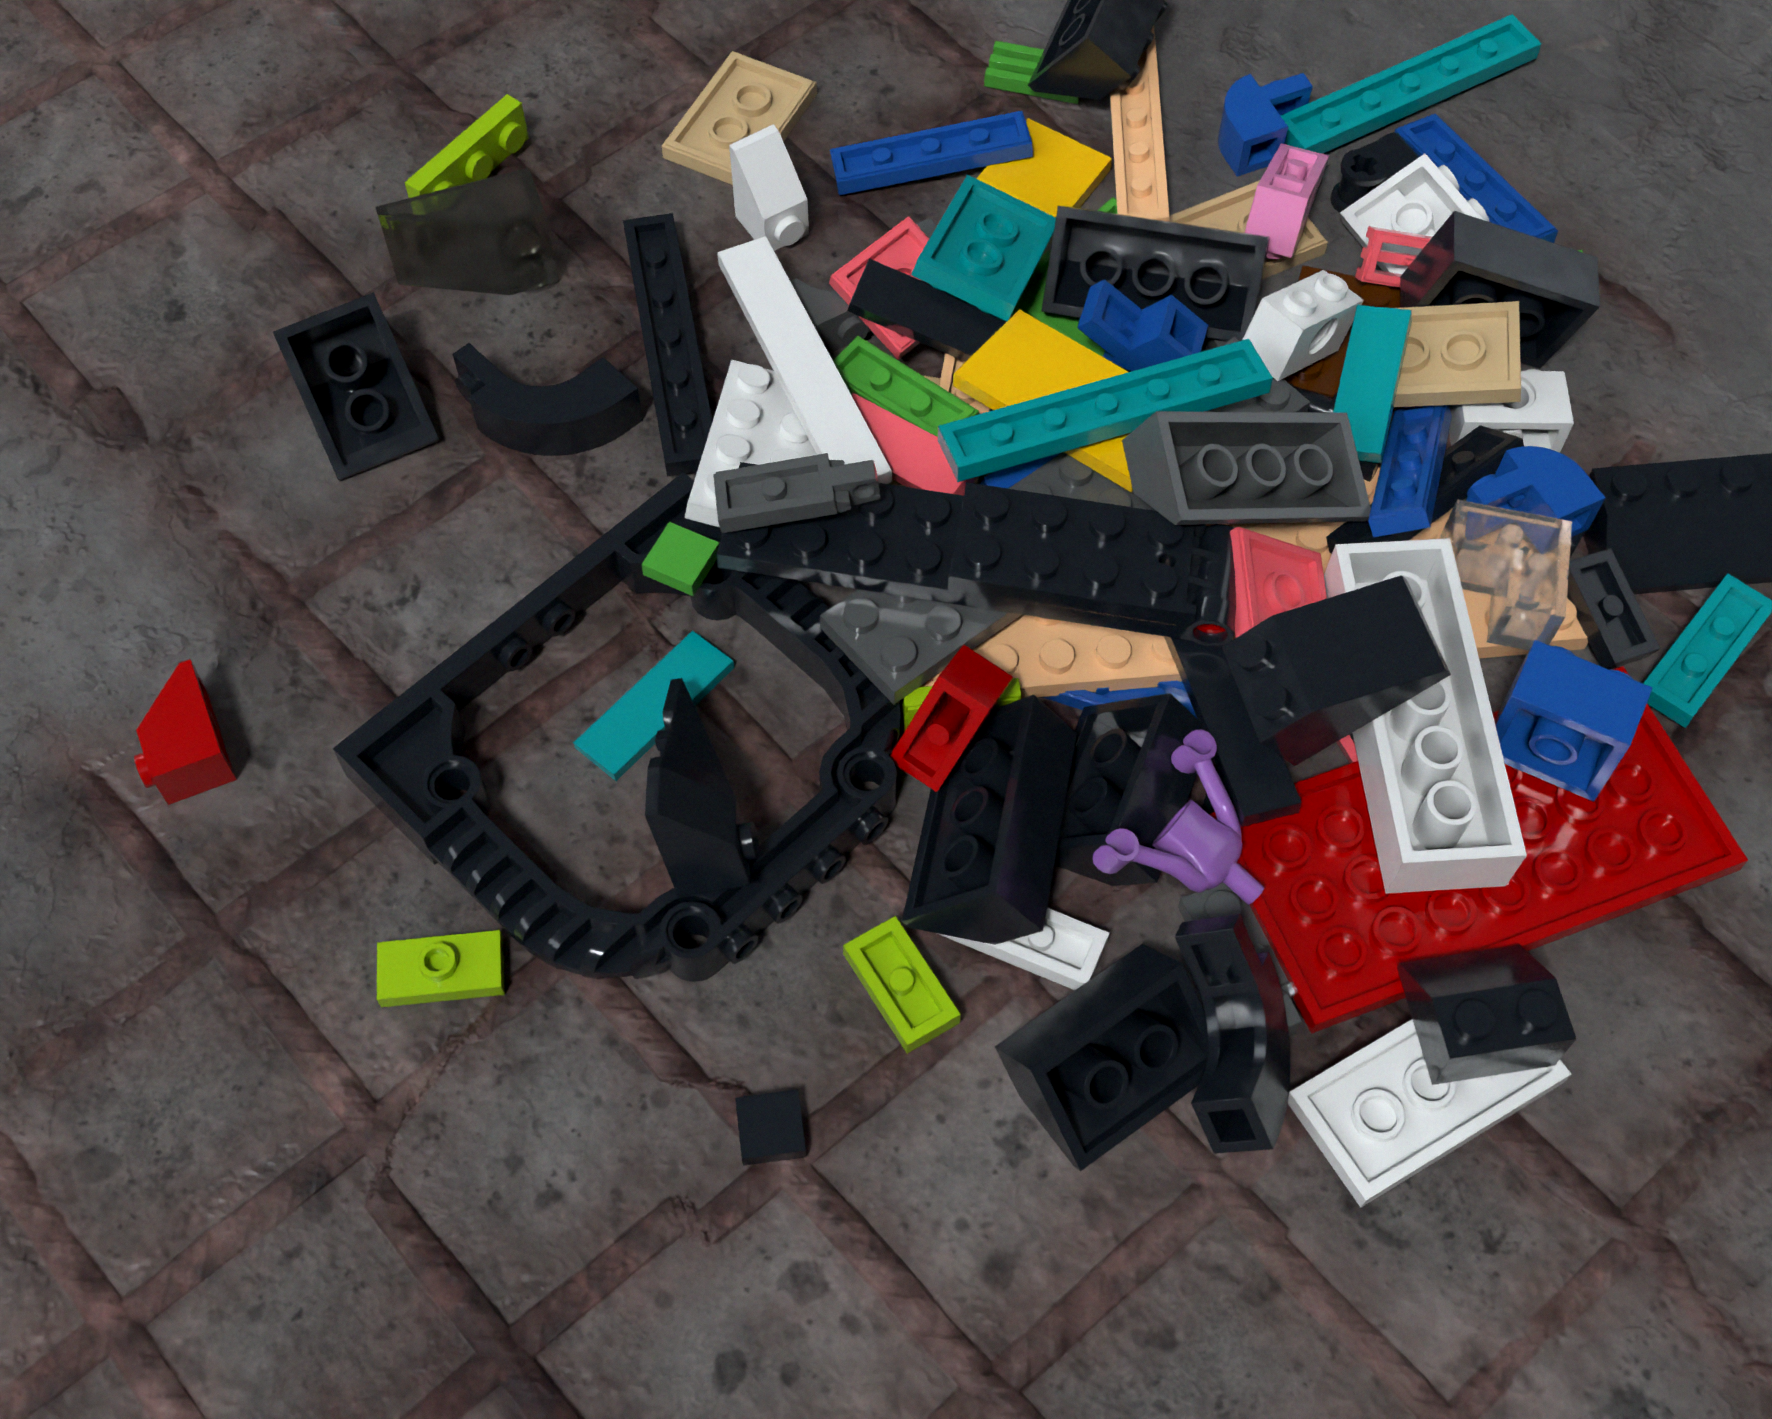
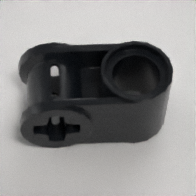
M1395 132L1386 134L1379 140L1359 149L1350 150L1341 161L1342 178L1331 192V204L1339 213L1415 161L1420 155L1399 133Z

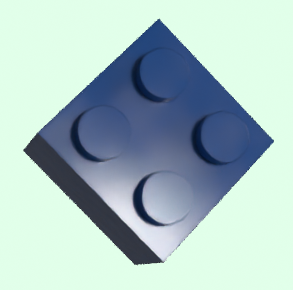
M1534 640L1494 721L1504 763L1594 802L1629 749L1653 687L1635 681L1624 672L1609 670L1579 658L1563 647L1550 646Z

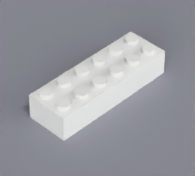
M1446 538L1335 544L1324 573L1327 598L1402 575L1407 579L1451 673L1447 678L1352 732L1385 893L1506 886L1527 854L1451 540Z

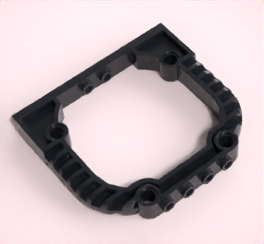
M684 472L333 748L345 775L434 865L439 863L522 947L556 969L580 974L586 978L604 979L633 976L634 979H642L665 973L670 969L674 975L682 980L698 982L712 977L729 962L736 964L742 961L756 946L759 934L774 921L779 924L791 917L800 906L803 899L802 896L817 882L825 884L841 870L846 856L860 843L863 845L870 844L883 832L888 823V817L894 811L896 804L897 771L890 755L896 747L900 736V701L893 705L820 628V615L830 608L823 603L816 593L809 591L799 580L718 568L717 560L694 596L643 575L641 564L669 522L715 540L720 544L722 536L720 527L685 518L687 503L694 480ZM716 580H722V581H724V582L718 583V584H710L711 581H716ZM621 581L636 594L671 593L691 596L693 608L706 619L718 621L729 619L734 615L739 616L825 690L844 715L847 731L830 746L822 758L819 771L820 792L759 845V858L750 860V885L677 896L675 888H672L657 897L639 914H628L588 906L557 886L488 818L491 809L490 798L481 773L474 762L466 757H462L465 730L458 713L508 671H515L522 667L528 661L532 652L552 636H559L567 631L578 615ZM869 781L876 783L880 787L872 791H862L854 786L861 782ZM455 791H467L459 799L445 800L448 795ZM690 935H701L707 938V941L699 948L686 949L679 946L680 942Z

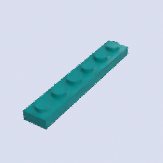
M1511 14L1280 115L1288 126L1285 144L1323 154L1536 59L1542 43Z
M1245 339L939 425L938 442L957 482L1131 433L1156 411L1204 412L1270 393L1273 377L1250 339Z

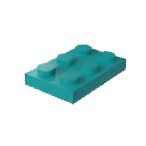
M967 174L918 257L911 275L928 283L937 290L945 291L976 306L984 313L992 314L1008 321L1054 234L1056 217Z

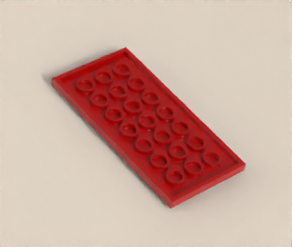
M1624 666L1613 669L1628 674ZM1648 703L1629 749L1594 802L1505 764L1527 854L1506 886L1386 894L1358 761L1294 783L1302 801L1299 813L1241 827L1243 849L1237 863L1265 887L1259 897L1250 904V907L1288 981L1292 985L1295 993L1293 999L1310 1033L1318 1032L1406 998L1397 970L1399 963L1513 945H1521L1526 951H1530L1740 871L1748 861L1746 855ZM1499 710L1492 713L1494 721L1497 717ZM1215 812L1209 814L1217 820Z

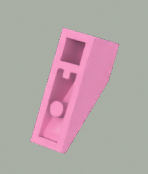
M1280 144L1257 185L1245 233L1270 236L1266 258L1280 259L1283 256L1292 258L1304 230L1329 155Z

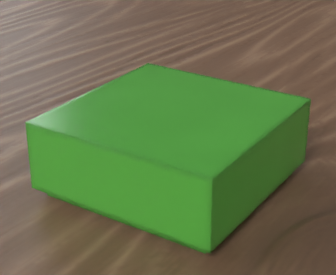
M669 522L641 564L643 575L694 596L717 560L719 542Z

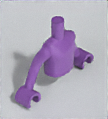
M1194 730L1183 739L1184 745L1179 746L1172 753L1171 762L1176 769L1183 773L1190 774L1197 771L1215 811L1217 820L1211 817L1193 800H1190L1171 818L1152 844L1156 849L1140 845L1132 831L1116 829L1107 835V845L1100 846L1094 852L1093 863L1100 871L1113 874L1117 873L1129 862H1137L1174 876L1188 889L1198 893L1211 890L1223 882L1247 905H1250L1259 897L1265 887L1237 863L1243 849L1241 826L1233 803L1211 760L1217 751V744L1209 732Z

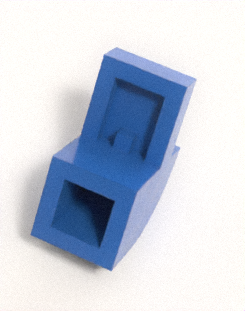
M1304 73L1282 80H1275L1261 87L1253 76L1249 74L1237 80L1229 88L1225 97L1219 127L1218 146L1222 156L1237 177L1268 167L1280 144L1285 143L1288 126L1280 115L1306 105L1310 100L1313 86Z
M1104 279L1090 287L1077 328L1105 350L1104 358L1130 371H1135L1201 352L1208 324L1173 295L1144 309H1140Z
M1523 446L1507 450L1496 473L1482 477L1467 491L1468 497L1457 521L1469 537L1517 517L1541 550H1544L1588 530L1606 497L1587 473L1569 457L1548 448Z

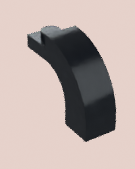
M470 343L452 354L459 376L455 379V384L462 396L471 404L477 429L486 437L509 449L542 456L577 454L601 447L619 438L643 421L638 388L604 357L568 381L550 386H530L508 378Z
M1240 914L1182 922L1175 935V939L1200 994L1208 1030L1207 1062L1203 1077L1191 1102L1214 1154L1274 1149L1287 1109L1291 1061L1286 1010L1278 976L1269 951L1256 953Z

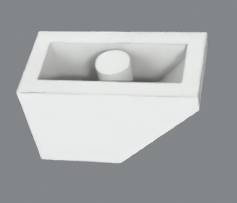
M774 124L730 144L735 216L752 238L756 240L766 236L775 251L781 247L792 245L800 238L808 235V199L779 130Z

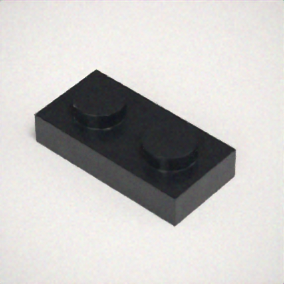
M1611 548L1567 561L1555 570L1567 598L1576 607V617L1601 667L1610 670L1647 658L1661 649Z

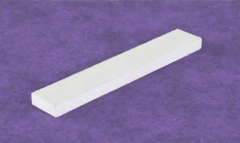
M765 236L717 252L719 266L817 455L828 453L829 460H844L845 464L873 460L878 482L883 484L891 483L892 470L767 237Z

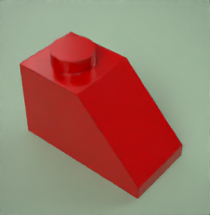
M963 644L938 676L892 751L890 757L895 765L935 792H938L1013 679V676Z
M191 659L180 662L136 729L143 753L134 755V761L140 778L146 788L156 785L168 805L237 780L207 688Z

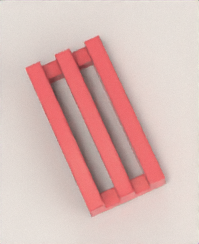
M1368 226L1366 237L1369 238L1367 247L1362 248L1360 257L1364 260L1362 268L1357 267L1355 278L1362 282L1400 287V276L1402 274L1375 270L1377 261L1409 266L1417 255L1381 250L1382 243L1423 249L1432 236Z

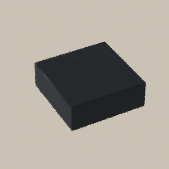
M798 1089L735 1098L743 1166L806 1157Z

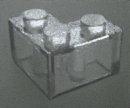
M1456 500L1439 539L1450 538L1462 589L1491 595L1487 634L1488 643L1530 650L1534 640L1550 645L1566 617L1572 521Z

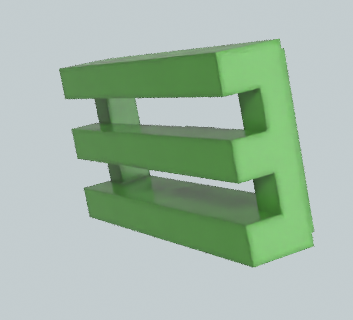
M995 41L993 54H991L989 59V68L987 67L985 72L984 87L1078 104L1079 97L1034 92L1027 86L1044 49Z

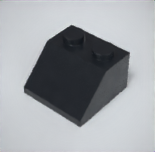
M1521 945L1399 963L1397 967L1432 1085L1555 1066L1577 1039L1557 979Z

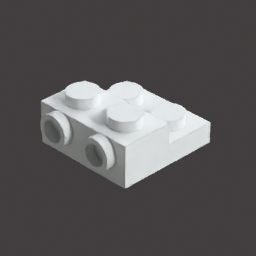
M1426 154L1417 158L1340 212L1342 223L1362 247H1367L1369 238L1366 237L1368 226L1433 237L1453 211L1488 222L1489 218L1476 199L1472 198L1467 201L1458 191L1460 189L1459 184L1450 169L1445 165L1437 167ZM1384 242L1381 246V250L1418 255L1422 251L1421 248ZM1377 261V265L1385 272L1403 274L1408 266Z

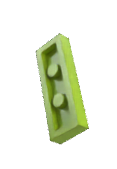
M506 94L405 181L413 215L416 219L430 226L442 214L450 211L457 201L475 185L484 181L491 171L508 156L517 152L522 147L524 142L529 139L522 102Z

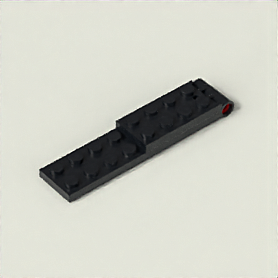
M740 462L739 468L757 464ZM966 482L964 496L879 483L880 499L855 506L851 505L850 510L841 513L837 512V514L722 533L717 551L718 568L1184 639L1204 646H1222L1234 638L1236 586L1230 531L1234 527L1221 524L1206 526V524L1174 525L1154 510Z

